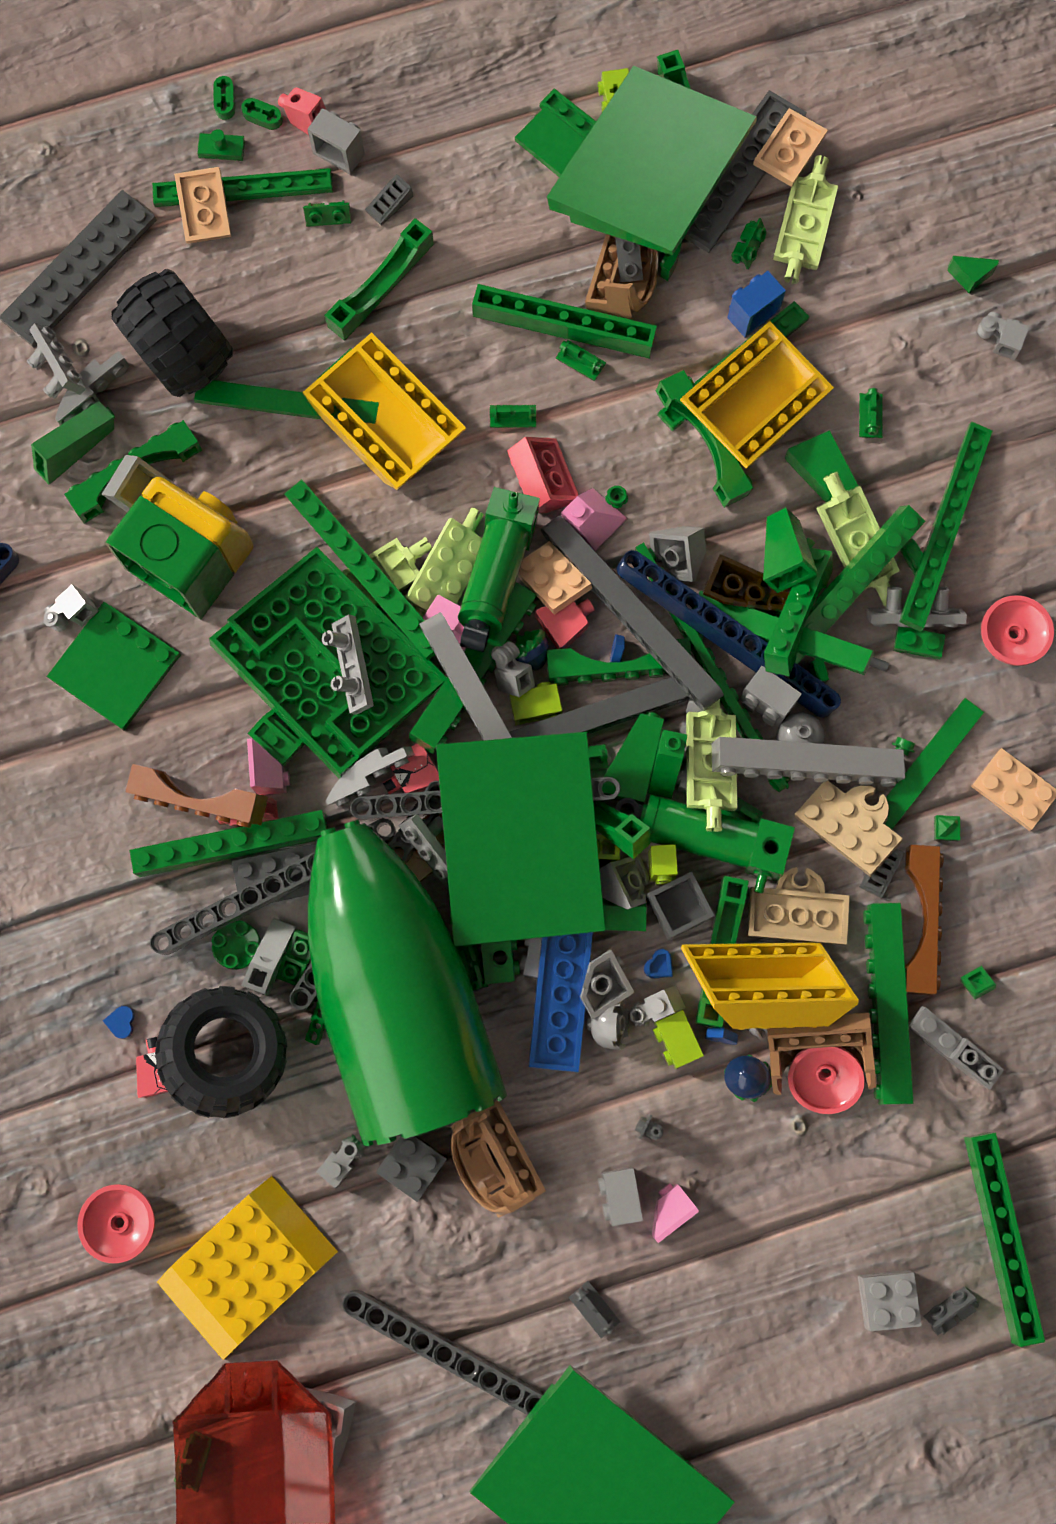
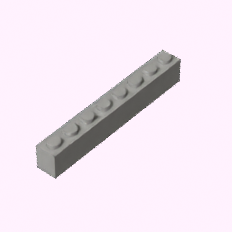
M719 737L711 743L712 772H721L722 776H733L736 773L744 774L748 778L767 775L769 779H780L783 776L790 777L794 781L813 778L815 782L836 780L839 784L858 781L860 785L882 783L884 787L895 786L897 782L905 778L904 750L732 737Z

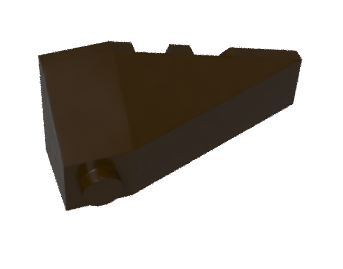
M720 554L705 584L703 595L727 605L782 612L792 587L777 593L763 581L762 572Z

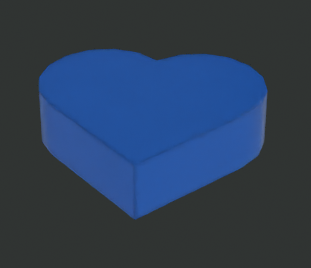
M615 634L610 662H621L625 648V637Z
M665 949L655 951L652 959L648 960L644 965L645 975L653 979L673 977L671 954Z
M121 1006L107 1016L103 1022L114 1036L126 1039L133 1032L131 1023L134 1020L135 1013L130 1007Z
M725 1028L706 1029L705 1039L737 1045L738 1034Z

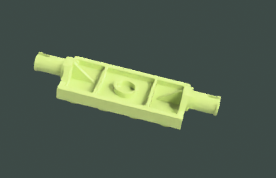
M821 155L815 157L812 173L806 177H798L791 187L773 257L775 261L788 264L784 280L789 283L791 275H793L791 284L799 282L802 267L813 270L818 269L838 185L830 184L826 180L825 173L829 159L824 156L823 162L820 164Z
M834 472L823 478L832 498L816 509L845 568L876 534L880 527L861 486H857L849 491L845 490L838 472ZM894 557L865 588H876L883 606H886L887 588L890 587L889 578L900 571Z
M471 508L463 524H460L453 518L448 519L405 598L413 605L422 618L437 595L457 604L466 588L482 538L475 533L479 522L484 516L482 512L478 514L479 510Z
M426 537L409 548L403 547L396 538L368 556L401 592L413 584L419 573L415 565L416 560L430 552L432 546L427 542ZM348 568L342 571L376 607L379 606Z
M719 699L705 711L688 712L686 715V734L688 735L686 741L687 808L707 810L706 830L712 831L713 828L714 832L722 831L721 810L735 811L737 809V773L733 776H722L721 772H712L711 743L719 737L736 738V715H726L720 708Z

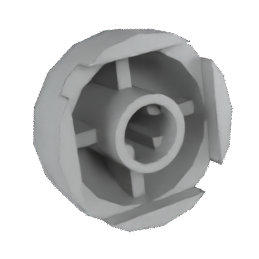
M805 712L794 713L786 717L779 725L776 740L823 744L825 740L824 728L821 722L813 715Z
M622 1000L615 1006L608 1008L595 1019H592L590 1016L588 1017V1031L592 1032L594 1040L600 1046L613 1050H623L626 1043H622L623 1037H628L629 1010L623 1009V1005L627 1004L626 1001Z

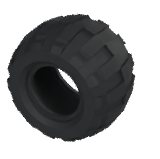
M164 269L160 273L153 272L139 279L126 289L117 301L118 306L111 311V317L115 325L172 396L181 397L185 393L190 395L205 388L219 377L228 365L227 360L233 357V347L172 270Z
M219 986V988L214 989L204 988L192 993L191 996L179 1002L169 1012L161 1026L156 1041L155 1058L157 1073L162 1085L165 1086L176 1103L199 1116L207 1118L221 1117L225 1119L253 1110L274 1091L283 1076L286 1066V1049L288 1045L286 1033L282 1030L279 1023V1017L272 1007L269 1008L260 1000L259 996L249 991L237 990L235 987ZM229 1018L236 1020L248 1029L253 1038L254 1053L252 1059L243 1071L234 1076H214L206 1072L196 1059L194 1051L196 1036L207 1023L215 1019Z

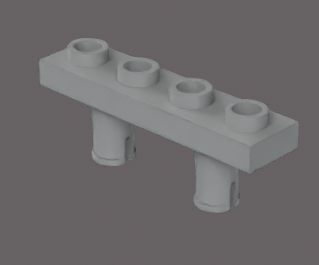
M34 323L30 328V332L38 347L31 357L28 358L27 363L32 368L40 370L47 360L54 372L53 378L44 387V392L54 399L57 398L63 388L81 395L86 387L81 380V375L74 369L72 360L64 352L63 345L58 342L56 333L48 326L42 327Z
M890 586L887 588L885 608H867V619L871 624L877 627H885L887 624L909 627L899 622L903 608H900L901 587ZM938 587L934 598V607L930 610L925 627H934L935 624H944L946 627H958L959 624H966L967 614L962 609L948 608L950 592L948 587Z
M347 615L332 624L333 631L328 630L323 633L322 642L326 646L337 648L342 676L334 677L331 681V687L334 691L346 693L350 714L357 715L373 707L374 704L356 617Z
M418 814L404 820L398 825L403 831L404 836L411 841L420 857L427 862L434 875L443 883L449 893L446 851L435 838L444 830L443 818L435 817L427 826Z

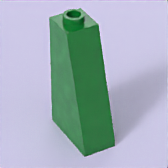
M98 401L31 444L34 470L48 485L54 482L114 430L115 415L109 407H104Z
M830 430L787 449L786 461L825 502L830 501L832 495L823 478L834 472H838L845 490L849 491L858 486Z
M786 507L767 516L763 581L779 593L817 575V569L801 522Z
M646 712L639 715L604 777L616 779L620 785V792L614 798L615 800L620 801L624 798H631L638 804L644 805L664 721L656 713ZM605 782L601 788L602 792L607 796L613 795L616 791L615 785L611 782Z
M668 730L662 731L656 751L648 794L672 798L684 756L687 734Z

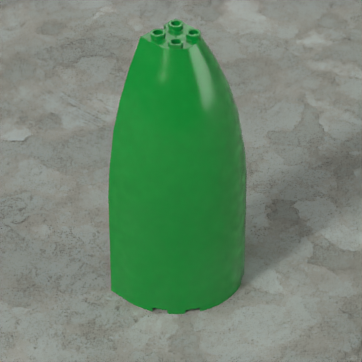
M359 820L344 824L345 829L336 831L335 827L321 831V837L317 839L308 898V944L315 990L326 1032L364 1146H371L374 1140H376L377 1145L391 1143L400 1134L402 1138L406 1139L469 1117L468 1115L471 1114L470 1110L474 1108L476 1112L493 1106V1099L497 1098V1101H501L507 1096V1092L467 971L435 903L412 870L394 850L367 824H360Z

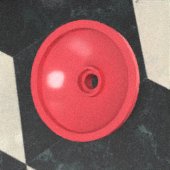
M1015 595L996 601L986 611L981 624V635L987 650L996 659L1009 665L1024 666L1038 661L1047 653L1053 642L1054 626L1049 613L1040 603L1025 596ZM1010 632H1014L1016 638H1012Z
M843 1047L808 1048L800 1051L792 1060L788 1071V1084L792 1095L803 1107L816 1113L835 1114L849 1109L858 1101L864 1089V1072L858 1059ZM829 1069L831 1072L824 1073L822 1070Z
M122 1184L109 1185L95 1191L83 1204L78 1217V1235L83 1247L91 1256L106 1263H122L138 1256L148 1246L155 1228L154 1211L147 1197L136 1188ZM118 1218L124 1220L123 1227L117 1225Z

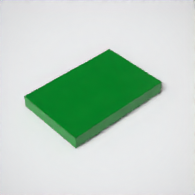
M546 107L515 136V142L558 177L561 176L584 141V138Z

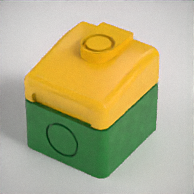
M155 477L105 541V544L126 571L201 620L234 576L232 572L236 573L251 553L253 542L248 532L237 525V521L229 507L212 494L203 491L197 499L165 478Z

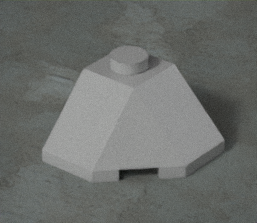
M682 526L650 532V545L656 556V561H661L668 568V573L676 579L694 582L706 552L704 528Z
M640 855L634 859L628 857L611 862L600 868L602 898L627 910L646 903L647 895L644 894L645 885L649 882V874Z
M612 950L607 951L589 963L580 995L590 1017L595 1019L608 1008L615 1006L635 993Z

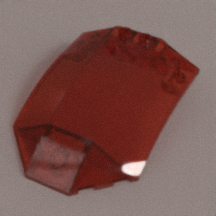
M278 1360L225 1363L216 1375L196 1394L187 1407L172 1421L175 1452L176 1524H336L331 1413Z

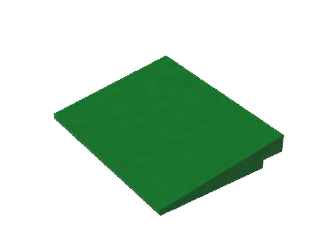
M633 65L547 195L549 210L570 216L571 223L673 255L757 121V116Z
M318 547L314 548L229 617L227 624L209 638L210 646L339 779L351 766L369 754L439 689L447 678L430 660L427 661L414 644ZM347 615L356 617L374 704L373 707L357 715L350 714L346 693L334 691L331 687L332 679L336 676H342L337 648L326 646L322 642L323 633L328 630L333 631L332 624Z
M587 732L436 744L454 946L605 931Z
M569 1365L555 1385L553 1383L550 1385L470 1489V1493L507 1524H717L735 1503L728 1493L571 1365Z

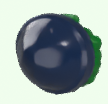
M541 629L533 630L532 632L526 631L524 636L518 635L516 637L515 645L519 649V656L515 660L531 665L532 671L540 670L546 663L549 647L545 632Z
M753 1055L740 1056L733 1059L724 1070L727 1088L741 1101L750 1099L756 1102L759 1097L765 1095L772 1087L769 1064L753 1057Z

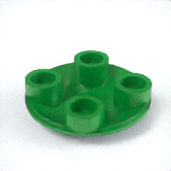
M240 920L235 921L217 930L213 935L211 941L212 953L216 961L225 968L232 970L246 968L250 965L261 943L260 936L250 924Z

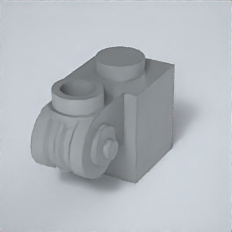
M990 312L988 316L982 319L978 326V335L983 339H988L994 335L997 338V343L993 353L1015 360L1022 349L1029 326L1024 325L1019 320L1001 319L1002 316L1000 314Z
M71 584L55 600V604H50L45 608L44 623L55 631L61 632L67 628L68 619L82 627L99 610L86 592Z
M507 642L503 646L493 648L491 656L496 662L497 668L494 672L498 691L520 697L535 686L531 665L515 660L519 656V649L514 643Z
M675 985L645 998V1003H635L628 1012L635 1026L645 1027L649 1025V1021L652 1019L654 1022L686 1007Z
M354 1135L344 1138L338 1153L336 1151L332 1152L316 1171L334 1188H338L355 1168L351 1165L353 1160L361 1159L364 1155L366 1146L360 1140H357Z

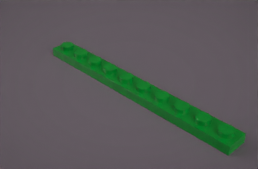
M971 422L966 430L899 620L900 623L918 631H922L925 627L993 430Z
M301 479L284 495L427 661L430 660L435 653L419 625L425 620Z
M645 543L635 547V551L656 564V556L651 548L647 549ZM668 611L683 638H690L691 652L698 664L722 690L724 696L720 698V701L728 715H736V728L741 737L763 740L759 730L752 727L748 711L745 708L742 709L739 705L737 692L734 688L730 689L726 683L727 676L724 670L716 666L712 650L709 647L706 648L703 644V635Z

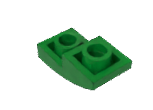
M682 241L673 255L665 253L660 263L662 268L660 277L666 281L670 279L676 268Z
M298 929L294 931L288 951L284 955L279 967L277 979L294 986L297 985L311 961L308 933Z

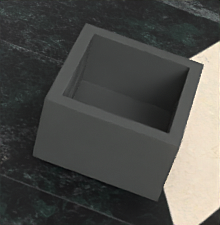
M692 872L648 893L646 896L668 941L714 917Z
M400 1136L376 1173L418 1202L448 1158L417 1136L406 1139Z

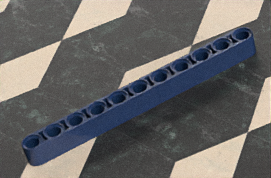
M634 550L625 553L617 566L618 575L755 673H757L761 666L765 667L764 651L767 647V642L641 553ZM794 663L789 675L790 679L785 675L775 674L802 693L797 702L818 717H828L840 706L841 698L835 690L796 663Z

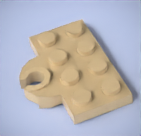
M823 782L795 813V817L871 877L900 845L903 839L885 825L889 812L886 797L882 794L879 797L878 804L870 806L865 802V799L873 796L876 788L872 786H858L844 793L831 782Z
M797 867L783 873V876L777 881L775 889L765 888L764 893L760 894L754 891L755 887L750 888L748 937L847 945L850 896L825 893L824 882L821 876L811 869H805L804 875L807 878L805 886H798L795 883L794 877L798 872Z

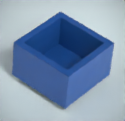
M769 271L762 275L758 274L750 281L748 286L744 289L741 287L733 293L727 318L745 338L780 312L786 290Z

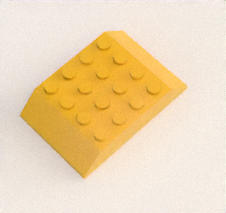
M769 321L687 392L680 401L745 468H748L800 422L834 387Z
M372 332L303 391L304 396L321 419L385 484L396 490L403 486L466 430V427ZM342 398L379 402L376 423H364ZM334 405L341 411L338 414V419L331 415L334 412Z
M821 943L685 944L681 947L711 1005L733 1029L815 1028L830 1026L859 1003V999Z
M271 1176L248 1194L181 1256L157 1283L224 1360L335 1256L338 1250L276 1179Z

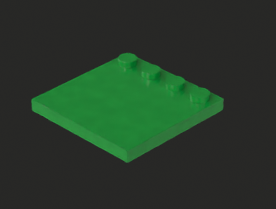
M103 602L98 608L99 611L88 621L46 677L125 731L181 654L118 610Z

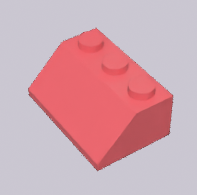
M524 437L507 450L523 493L540 498L538 513H548L568 506L578 496L556 438Z

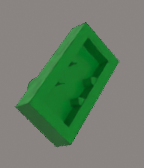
M220 129L212 131L211 134L200 133L198 157L243 161L245 138L239 135H224V132Z

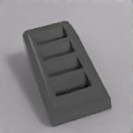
M395 175L367 206L365 211L382 226L413 197L411 186L399 175ZM391 194L397 198L395 201L390 197ZM383 201H386L390 207L388 208ZM377 207L384 211L383 215L376 210Z
M896 848L891 856L895 857L894 861L889 858L884 861V864L890 866V869L888 870L880 866L876 870L886 875L885 879L875 874L871 877L865 874L859 887L882 898L905 853ZM869 879L882 884L881 888L869 883Z

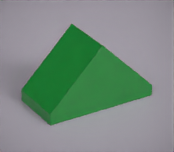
M953 256L947 271L970 293L993 275L999 260Z

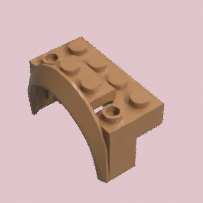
M606 234L585 300L586 309L632 319L633 313L638 312L646 305L654 292L658 274V250L640 245L641 262L646 263L642 264L643 280L618 284L620 275L616 239L614 236Z
M869 1013L845 1014L830 1026L767 1029L774 1094L781 1095L782 1076L785 1069L800 1051L808 1048L838 1046L845 1048L858 1059L863 1067L868 1088L873 1089L876 1087Z
M499 1101L494 1102L493 1106L483 1111L470 1114L469 1117L451 1126L453 1130L451 1151L457 1172L472 1197L485 1209L496 1213L499 1218L514 1212L533 1201L535 1197L546 1192ZM476 1138H481L480 1140L465 1147V1144L471 1142L472 1140ZM486 1142L488 1143L491 1151L493 1152L505 1178L502 1176L497 1166L495 1165L490 1155V1152L487 1148ZM505 1184L504 1188H502L501 1190L495 1192L492 1195L488 1194Z

